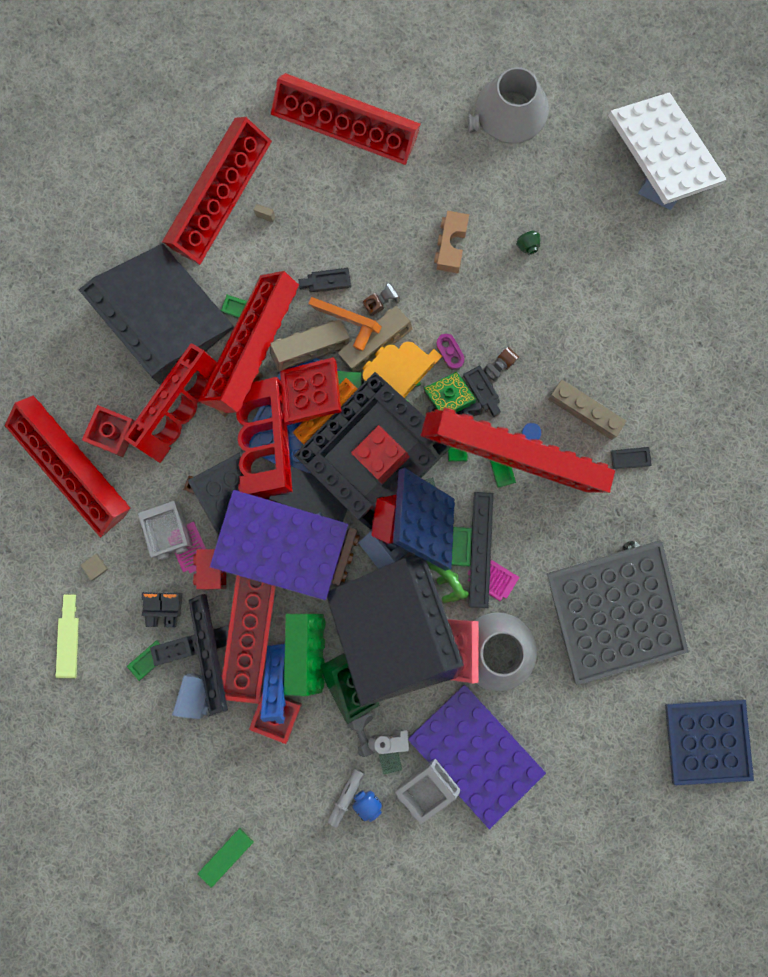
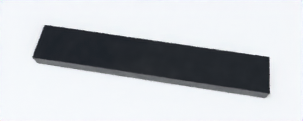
M474 492L468 603V607L489 608L493 493Z
M201 594L190 599L189 606L209 716H215L228 711L207 594Z

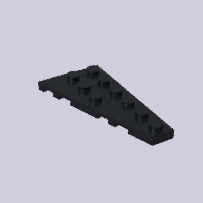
M240 452L187 480L218 537L233 490L239 491L240 477L244 476L239 468Z

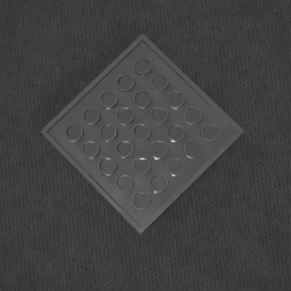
M655 541L546 573L576 685L688 653L662 541Z

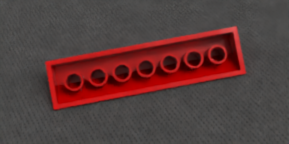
M286 73L277 78L271 115L398 163L407 164L421 123Z
M247 117L234 118L162 241L174 252L199 265L204 260L272 142Z
M285 271L260 275L198 400L200 403L225 413H238L242 408L243 401L251 389V384L259 372L260 365L266 358L270 343L274 341V336L280 328L283 317L288 312L289 305L295 297L299 286Z
M34 395L15 402L4 426L101 538L119 523L131 508Z

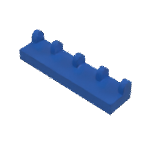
M285 644L267 646L261 720L263 722L276 721L282 724L285 721L283 716V709L286 706V700L284 699Z

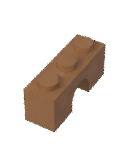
M447 211L446 217H442L441 228L444 231L443 235L439 234L437 246L441 247L440 252H436L434 263L437 264V270L459 273L463 250L452 247L450 241L456 237L465 238L469 214Z

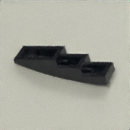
M229 625L213 629L217 649L227 646ZM195 635L150 647L154 666L198 654Z

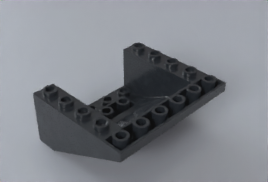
M163 243L93 277L78 289L160 386L191 343L206 352L234 329L232 323Z
M374 372L341 406V412L333 414L294 456L360 522L372 530L377 498L397 494L399 470L406 468L422 478L451 447L421 437L425 416L380 375ZM378 425L410 456L383 484L351 454Z
M417 555L405 557L328 591L327 601L360 707L455 679L464 667L428 563Z

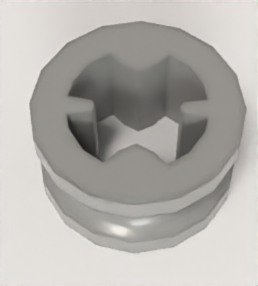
M469 114L468 131L475 130V132H478L479 116L476 114L473 117Z

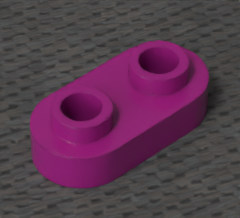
M450 334L440 335L437 339L436 347L440 355H442L444 362L452 370L460 369L464 364L465 358L456 340ZM448 342L449 346L443 347L442 343ZM457 358L458 363H452L451 359Z

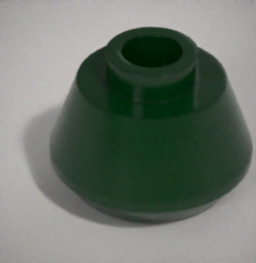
M529 231L517 238L516 246L528 255L536 253L540 247V233Z

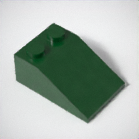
M344 653L320 665L325 683L347 724L380 706L379 702L360 707Z

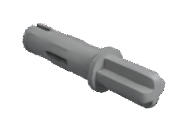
M354 768L340 798L334 803L336 806L328 819V823L331 826L338 827L343 815L349 810L348 806L365 776V773Z

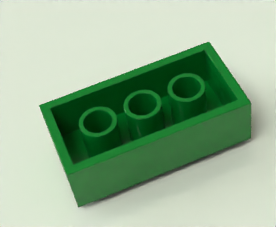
M286 614L284 695L309 696L323 693L325 681L320 665L325 663L323 658V650L325 648L324 629L326 626L324 614Z

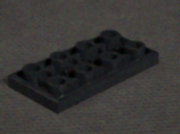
M290 466L292 492L269 496L268 499L313 514L321 512L324 517L340 522L344 521L348 510L314 475Z

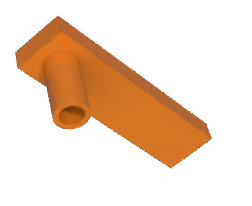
M311 297L308 303L320 312L360 326L361 329L353 345L354 348L360 351H364L372 331L379 334L382 328L375 320Z
M347 378L339 384L341 406L358 390ZM332 415L303 421L294 430L293 434L305 444Z

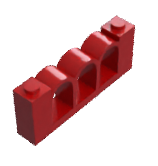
M191 343L123 439L161 463L171 449L169 446L180 436L182 424L189 422L195 415L197 403H199L198 400L217 362L204 350ZM194 373H196L195 385L190 390L185 391L184 387ZM180 394L182 400L179 407L172 413L167 412ZM165 416L166 424L163 430L153 435L152 432Z
M277 377L252 382L251 389L243 401L242 408L236 413L238 422L243 425L237 440L241 449L245 451L239 461L240 471L244 475L240 477L239 492L260 498L292 492L288 429L284 423L281 381ZM271 405L272 418L248 422V415L253 409ZM273 429L274 443L250 448V439L254 434ZM275 454L276 469L255 474L251 473V466L256 459Z

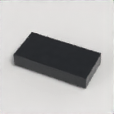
M649 447L611 450L613 470L652 466Z

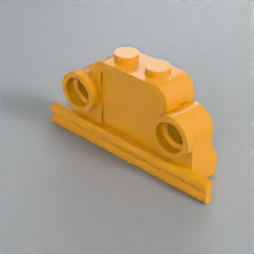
M404 342L399 349L395 345H387L385 348L381 347L376 352L375 356L377 357L372 362L368 361L362 368L364 370L363 379L365 382L376 372L405 398L442 358V355L435 349L428 355L413 342Z

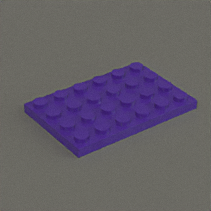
M233 490L210 567L326 600L348 524Z
M465 684L408 737L409 742L428 763L433 759L438 761L459 787L460 792L458 796L489 830L546 774Z

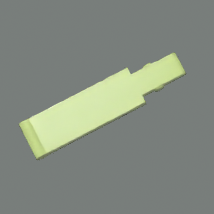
M63 595L62 618H58L56 678H76L79 618H75L76 595Z

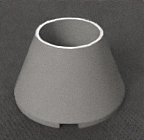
M521 67L510 68L490 80L480 91L476 103V114L479 116L481 127L490 136L506 143H520L536 136L545 125L549 113L547 96L537 78L531 71ZM506 92H518L524 95L529 102L515 105L507 102L501 95Z
M489 613L474 620L478 621V683L476 684L491 691H506L522 684L530 676L537 659V646L530 629L520 619L506 613ZM505 633L514 640L517 646V658L514 664L504 671L490 670L483 659V648L489 638L496 634Z

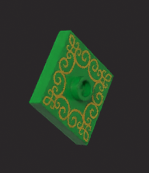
M458 372L424 387V392L436 410L450 408L458 412L476 403L475 397Z

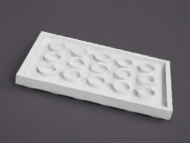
M670 93L610 111L608 117L664 205L722 185L727 180Z

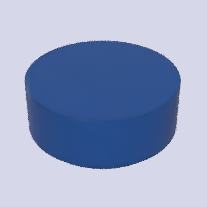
M529 423L522 429V434L526 435L528 440H538L541 436V428L535 423Z

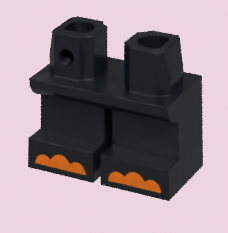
M142 592V616H145L146 627H158V616H164V627H176L178 617H181L182 593Z

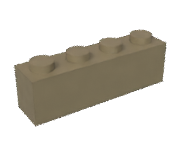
M397 306L387 310L384 316L376 321L382 328L379 334L372 331L364 351L353 347L357 336L352 342L340 349L338 355L351 372L359 373L368 361L372 362L377 357L375 354L381 347L385 348L387 345H394L412 330L411 321Z
M341 319L329 321L325 325L311 327L302 333L297 332L290 337L274 340L270 343V354L278 371H282L339 351L344 345L349 344L350 337Z
M564 380L559 382L548 399L611 440L618 436L627 422Z

